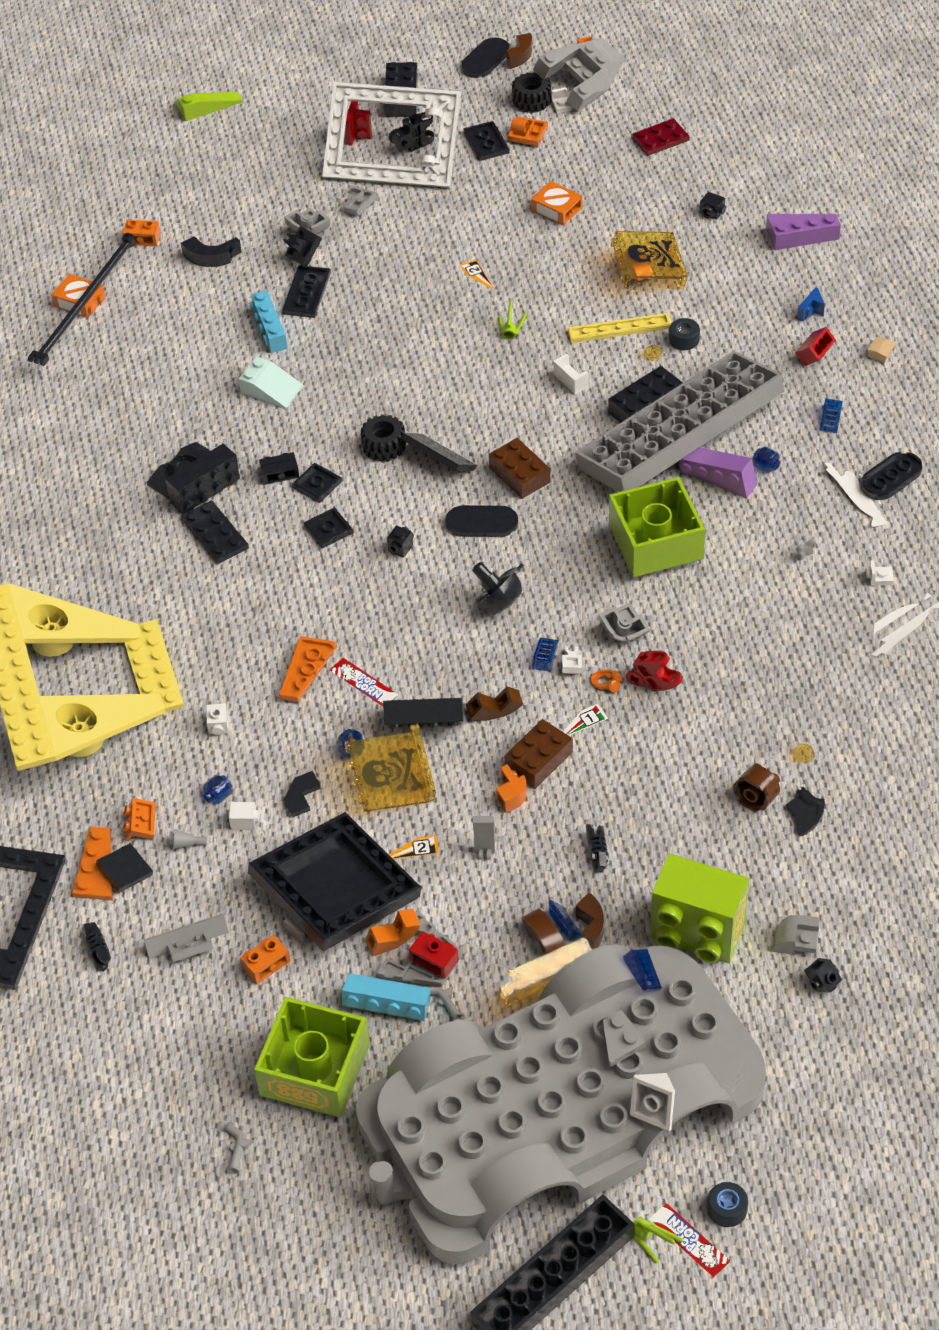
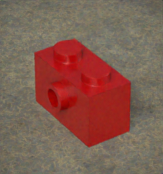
M824 327L812 332L795 353L803 364L807 366L820 361L836 339L829 329Z
M424 931L421 932L409 948L410 961L446 979L459 961L458 949L453 944L445 943L434 934H428Z

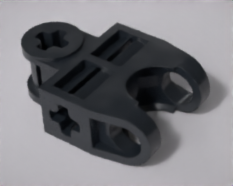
M422 112L403 119V126L390 132L388 136L389 141L395 144L399 151L408 148L413 152L429 145L434 141V132L426 130V128L433 123V115L429 119L422 120L427 118L425 116L426 112Z

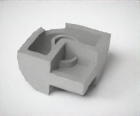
M311 208L302 213L295 210L284 216L285 224L295 232L302 226L312 233L318 234L330 226L329 217L321 211L316 213Z
M630 602L617 609L613 607L598 615V619L607 633L619 642L633 641L650 632V628L641 614L638 615Z
M789 915L783 919L775 933L773 952L794 955V951L816 954L820 918Z

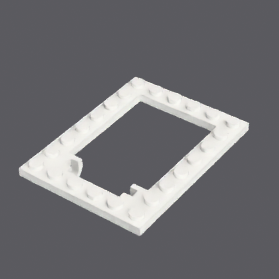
M334 82L322 177L450 188L461 92ZM348 101L425 106V116L427 118L435 115L437 119H441L437 157L435 158L430 155L421 156L419 168L341 162Z

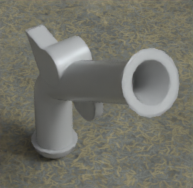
M453 986L445 990L440 987H427L431 988V995L439 996L438 1004L445 1005L452 1015L453 1021L461 1020L464 1017V1014L458 1011L451 1000Z
M228 1122L224 1129L237 1140L236 1143L230 1145L233 1155L230 1166L226 1170L228 1173L238 1174L242 1151L247 1150L249 1145L254 1143V1140L245 1139L243 1132L234 1126L232 1122Z

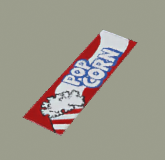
M345 658L339 660L329 669L381 706H383V701L392 700L398 695Z
M667 1203L650 1218L657 1226L683 1238L684 1242L681 1243L675 1240V1243L713 1278L731 1262Z

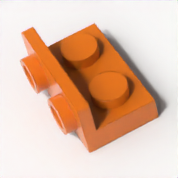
M132 798L129 805L125 806L124 816L126 821L123 825L125 841H130L132 836L152 840L155 830V802Z

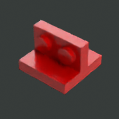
M351 101L347 111L345 126L346 145H353L355 138H372L371 113L369 110L359 109L358 101Z

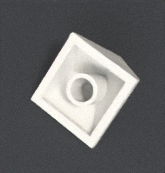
M667 1073L641 1074L633 1077L630 1115L670 1131L672 1127L675 1090Z

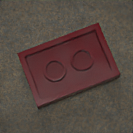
M674 118L632 133V139L647 156L687 142L690 139V136Z

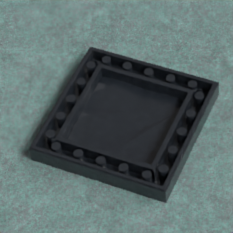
M346 812L248 864V874L323 952L418 899L422 888Z

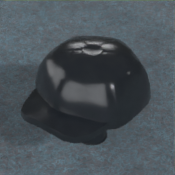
M483 562L476 564L472 568V572L481 581L480 585L485 589L475 601L477 607L492 615L499 614L509 608L521 595L522 584L517 574L524 568V564L521 563L518 567L507 570L500 577L494 571L490 572Z

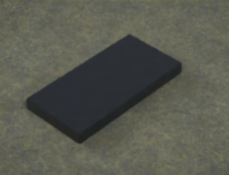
M298 265L282 309V314L315 318L331 274V269L307 266L306 268Z
M403 433L401 437L403 441L455 471H474L477 466L424 434Z

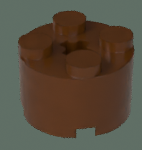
M754 763L734 783L733 792L738 794L740 797L738 801L744 807L754 812L758 810L763 811L779 795L780 777L760 764Z

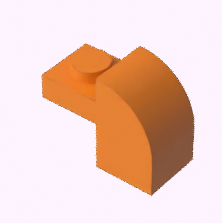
M508 764L500 767L501 779L504 784L496 788V799L506 813L520 807L527 797L525 776L518 777L515 770H511Z

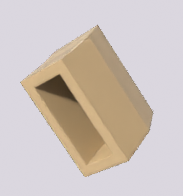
M877 336L867 349L868 358L885 363L894 351L896 343Z

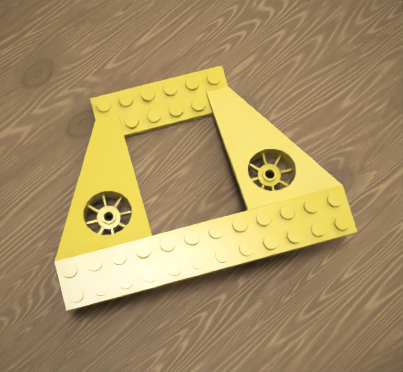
M13 584L0 585V705L18 771L57 761L68 755L73 757L89 756L96 753L102 747L105 739L166 712L184 708L157 619L137 624ZM25 643H31L36 652L48 657L59 656L68 652L74 646V643H125L140 694L39 696Z

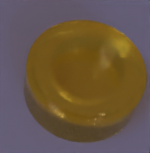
M657 345L646 347L645 357L650 361L659 360L662 357L661 347Z
M799 744L795 747L794 758L796 761L808 763L813 759L814 750L810 745Z

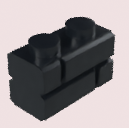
M294 452L259 459L264 485L299 477Z

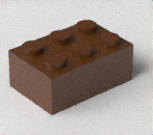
M518 438L489 453V468L521 499L551 482L550 467Z
M541 719L504 755L505 765L508 764L511 770H515L518 777L524 775L526 783L536 789L573 752V738L544 719Z

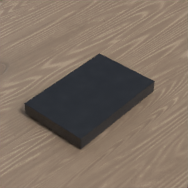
M494 121L463 128L464 134L479 161L510 153V149Z

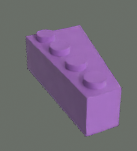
M767 214L766 230L775 250L839 240L841 224L836 214Z
M699 447L679 460L681 472L744 498H748L757 486L752 458Z

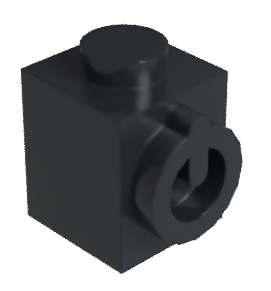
M708 191L700 200V213L705 218L718 219L726 211V198Z
M396 525L387 536L388 552L403 558L413 547L414 535L407 526L400 527Z

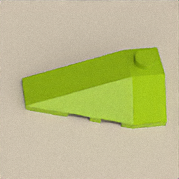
M237 91L192 93L177 98L174 101V105L184 120L189 121L242 103L243 99Z

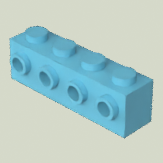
M268 291L251 294L250 308L252 312H255L254 318L256 323H259V330L263 334L265 345H268L271 353L286 350V334Z
M348 973L342 989V1006L425 1021L430 1005L431 988Z

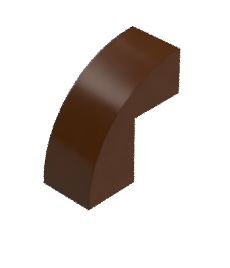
M531 33L516 35V48L506 50L507 64L510 69L521 66L531 57Z
M508 686L495 698L477 692L466 703L470 719L487 721L507 716L523 705L519 690Z
M588 892L576 904V917L588 925L581 932V943L592 950L598 948L602 941L604 915L598 900Z
M538 908L521 917L527 934L539 942L546 960L553 963L570 954L560 932L541 909Z

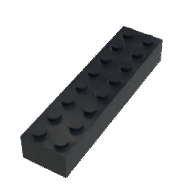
M602 1194L470 1312L471 1324L477 1330H532L635 1236V1224Z

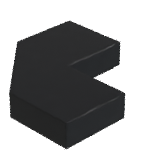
M313 771L295 777L284 798V803L292 818L310 811V806L304 795L321 789L320 783Z

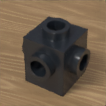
M818 958L804 970L810 980L811 987L819 992H832L837 988V984L842 981L839 969L832 963L831 959Z

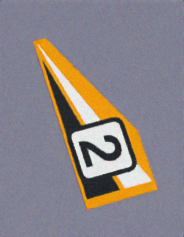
M476 259L459 264L466 275L491 289L494 288Z
M437 835L418 837L389 855L393 859L438 854Z

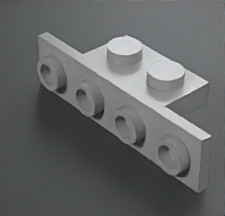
M222 913L144 939L149 959L170 952L172 960L175 962L185 960L196 954L206 953L208 950L213 949L210 938L228 933L229 931L224 914Z

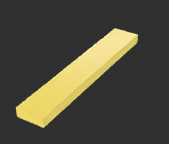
M669 313L568 327L570 342L576 343L669 329L671 320Z

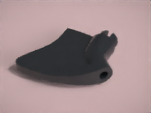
M801 787V790L799 788L796 790L798 797L787 803L786 808L795 819L798 835L804 836L812 831L821 821L824 814L825 799L816 798L805 787Z

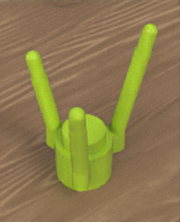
M509 299L507 322L503 325L501 316L498 317L500 336L505 339H514L515 336H519V331L528 314L527 312L524 313L516 328L515 324L511 322L512 299Z
M641 1216L634 1221L635 1236L633 1239L643 1247L655 1263H659V1259L643 1239L648 1240L655 1234L671 1244H675V1240L681 1243L684 1242L683 1238L653 1224L649 1220L647 1221Z

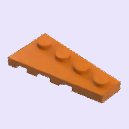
M300 636L279 694L281 700L300 701L337 648V642Z
M90 826L72 891L73 897L113 901L112 884L96 865V860L112 853L110 828Z

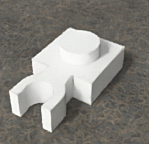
M565 646V655H562V673H582L581 655H578V647H575V651H569L568 646Z

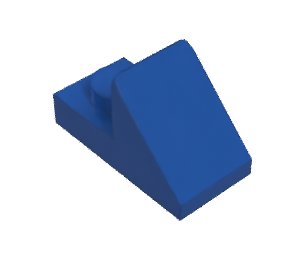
M815 287L798 307V320L804 321L813 312L824 316L825 304L818 288Z

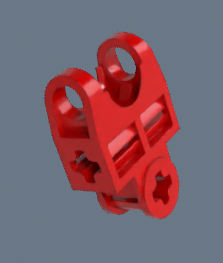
M645 651L640 652L633 663V668L627 672L626 679L636 686L648 685L652 691H665L678 686L682 682L683 676L679 671L672 670L666 666L670 660L666 652Z

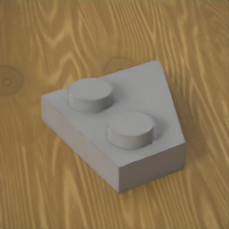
M352 185L350 187L351 193L348 194L347 202L344 206L345 212L359 216L378 198L377 193Z
M622 1010L603 1020L610 1067L646 1047L645 1039Z

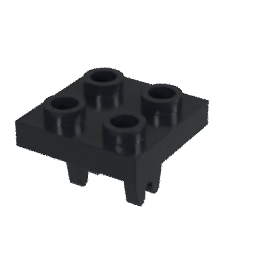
M300 226L296 234L287 233L286 235L289 239H283L289 246L285 256L307 268L322 238Z

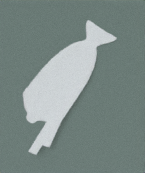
M825 463L828 467L826 470L837 480L851 500L862 511L873 517L872 527L888 524L871 498L863 493L861 484L854 473L845 471L841 477L830 463Z
M929 593L926 594L925 600L931 596ZM939 602L883 638L882 641L886 643L871 655L877 657L881 653L887 654L896 643L922 624L928 616L930 609L939 608ZM918 604L907 605L889 613L874 624V633Z

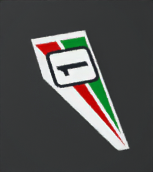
M599 704L582 710L563 732L569 736L604 721L608 717Z

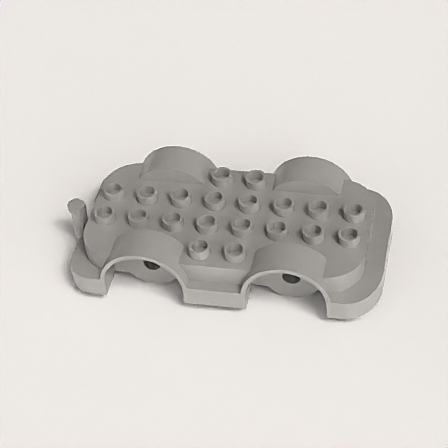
M606 945L592 949L562 967L546 984L539 1001L483 1029L474 1021L456 1020L441 1024L421 1034L398 1053L390 1064L386 1077L369 1085L361 1093L357 1101L356 1114L359 1131L377 1161L369 1168V1176L374 1183L376 1198L382 1204H389L394 1200L412 1199L409 1202L410 1219L431 1254L447 1263L459 1264L469 1262L490 1251V1236L497 1223L512 1208L528 1197L551 1187L567 1185L580 1204L647 1168L648 1153L655 1141L666 1130L630 1115L632 1085L635 1075L667 1073L675 1090L672 1125L699 1108L717 1103L729 1120L734 1123L752 1113L759 1106L763 1098L766 1078L764 1058L754 1039L706 972L687 954L667 946H650L633 954L621 945ZM622 1010L645 1039L646 1047L610 1067L603 1020ZM392 1161L394 1166L392 1167L389 1162Z

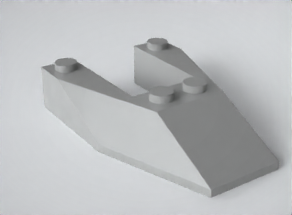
M601 38L549 50L538 58L533 71L543 80L562 67L571 73L581 84L572 89L566 102L578 112L608 90L625 58Z

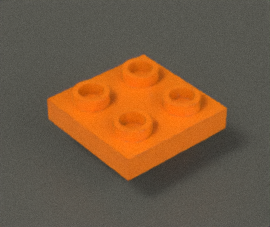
M520 116L514 117L511 122L508 141L538 147L548 128V122Z

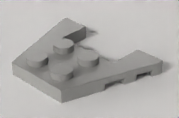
M417 911L416 915L421 926L416 933L420 935L424 931L428 934H434L445 943L453 944L458 949L460 960L462 950L449 938L436 930V927L424 919V916ZM387 958L377 971V977L381 979L442 987L449 977L448 975L444 979L412 961H409L406 967Z

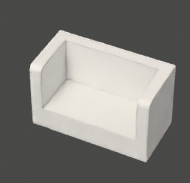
M568 354L553 361L554 376L573 394H577L589 387V373L586 371L581 374L576 372L569 365Z

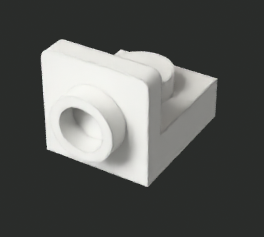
M565 87L551 91V103L557 114L572 111V106L566 102L568 97Z
M870 560V566L866 567V578L870 579V585H893L892 567H875L874 560Z

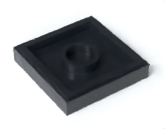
M314 462L292 483V488L320 503L343 480L342 477Z
M335 507L303 522L304 527L322 549L354 533L353 528Z
M131 843L96 860V865L118 893L153 875V870Z

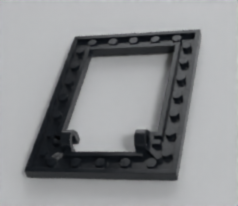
M0 846V867L37 872L8 949H0V988L17 989L64 867L65 855Z

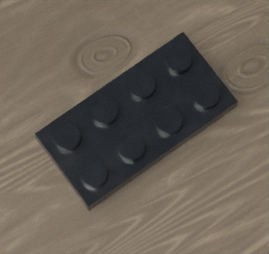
M212 500L181 515V520L217 564L249 549V544Z

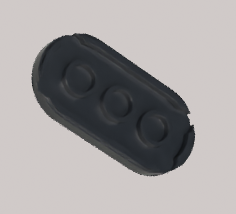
M502 38L485 39L463 59L461 63L463 73L471 78H478L481 75L482 77L487 76L506 58V50L509 49V43Z
M901 452L893 453L862 476L861 489L865 495L872 499L885 500L891 498L921 475L922 461L917 455L906 452V454Z
M461 505L452 508L445 518L446 528L452 531V534L460 537H505L510 535L513 530L515 531L519 524L517 513L507 506Z

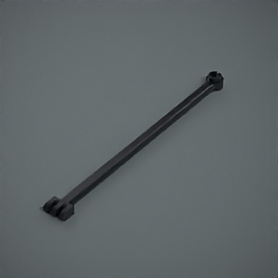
M125 233L123 235L122 244L41 349L31 352L28 356L29 362L34 361L35 364L40 363V365L45 366L49 361L48 352L129 248L135 246L136 240L132 233Z

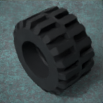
M527 72L517 76L512 82V102L514 106L519 110H524V112L544 110L551 102L550 79L546 78L543 80L536 72Z
M384 414L373 416L372 419L369 418L367 422H364L363 427H361V442L366 456L371 457L372 460L378 459V461H383L386 459V461H390V458L396 459L397 455H402V451L406 449V442L401 439L403 433H405L403 422L401 420L398 421L397 417L393 418L392 415L385 416Z

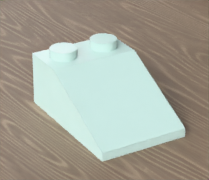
M257 356L239 377L242 394L285 409L303 387L302 383L273 362Z

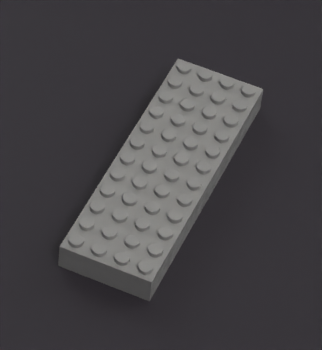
M732 351L577 450L575 456L578 470L617 492L637 488L784 392L782 374L738 352Z

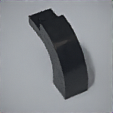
M195 236L181 242L183 256L191 263L203 267L227 265L231 263V257L242 253L241 243L237 237L216 246L205 245Z

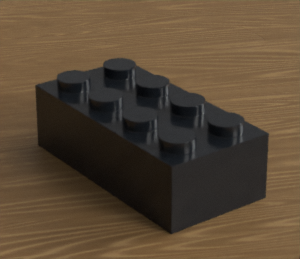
M417 62L386 63L385 86L418 88ZM384 103L385 117H410L417 114V106Z
M659 366L608 399V413L621 423L683 382L663 366Z
M222 443L165 479L170 504L183 515L201 503L208 501L215 494L222 492L229 485L236 483L240 479L237 456Z
M463 698L383 701L384 724H389V728H400L401 724H408V727H421V723H428V727L440 726V722H447V726H458L460 722L464 721Z

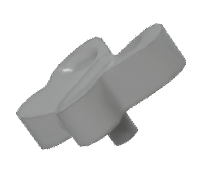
M810 539L805 545L800 544L797 546V556L802 560L805 558V555L813 554L816 542Z

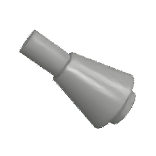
M174 829V833H170L169 845H173V849L192 846L193 844L206 845L207 837H197Z

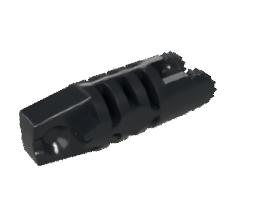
M587 824L586 834L590 859L593 861L595 872L602 873L606 869L608 862L604 826L599 825L595 835L593 824Z
M85 923L82 927L85 943L97 969L104 972L111 960L109 949L96 923Z

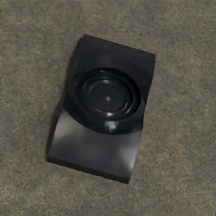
M198 442L182 447L170 462L162 464L157 468L147 481V485L169 499L165 479L210 452V450Z

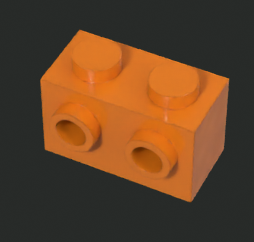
M126 220L123 235L125 233H132L135 236V245L157 246L161 234L159 221Z
M272 935L262 940L252 950L246 951L240 957L243 970L256 984H259L290 962V955L288 949L275 935Z

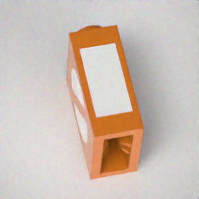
M552 181L543 186L531 198V209L533 212L563 226L583 208L582 195Z
M69 274L51 294L54 307L70 311L92 281ZM103 285L98 287L78 315L88 318L95 312L98 305L106 297Z

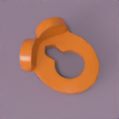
M599 670L591 676V682L595 688L601 690L608 689L613 693L620 689V683L623 681L622 675L617 670ZM601 677H608V679H611L610 681H606L602 684L598 683V680Z

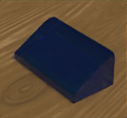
M550 900L548 903L549 914L567 939L572 942L581 937L580 929L560 904Z

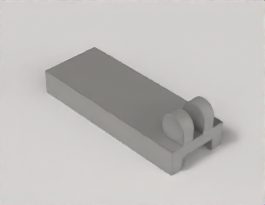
M473 816L475 854H479V859H483V854L487 853V859H491V853H495L494 817Z

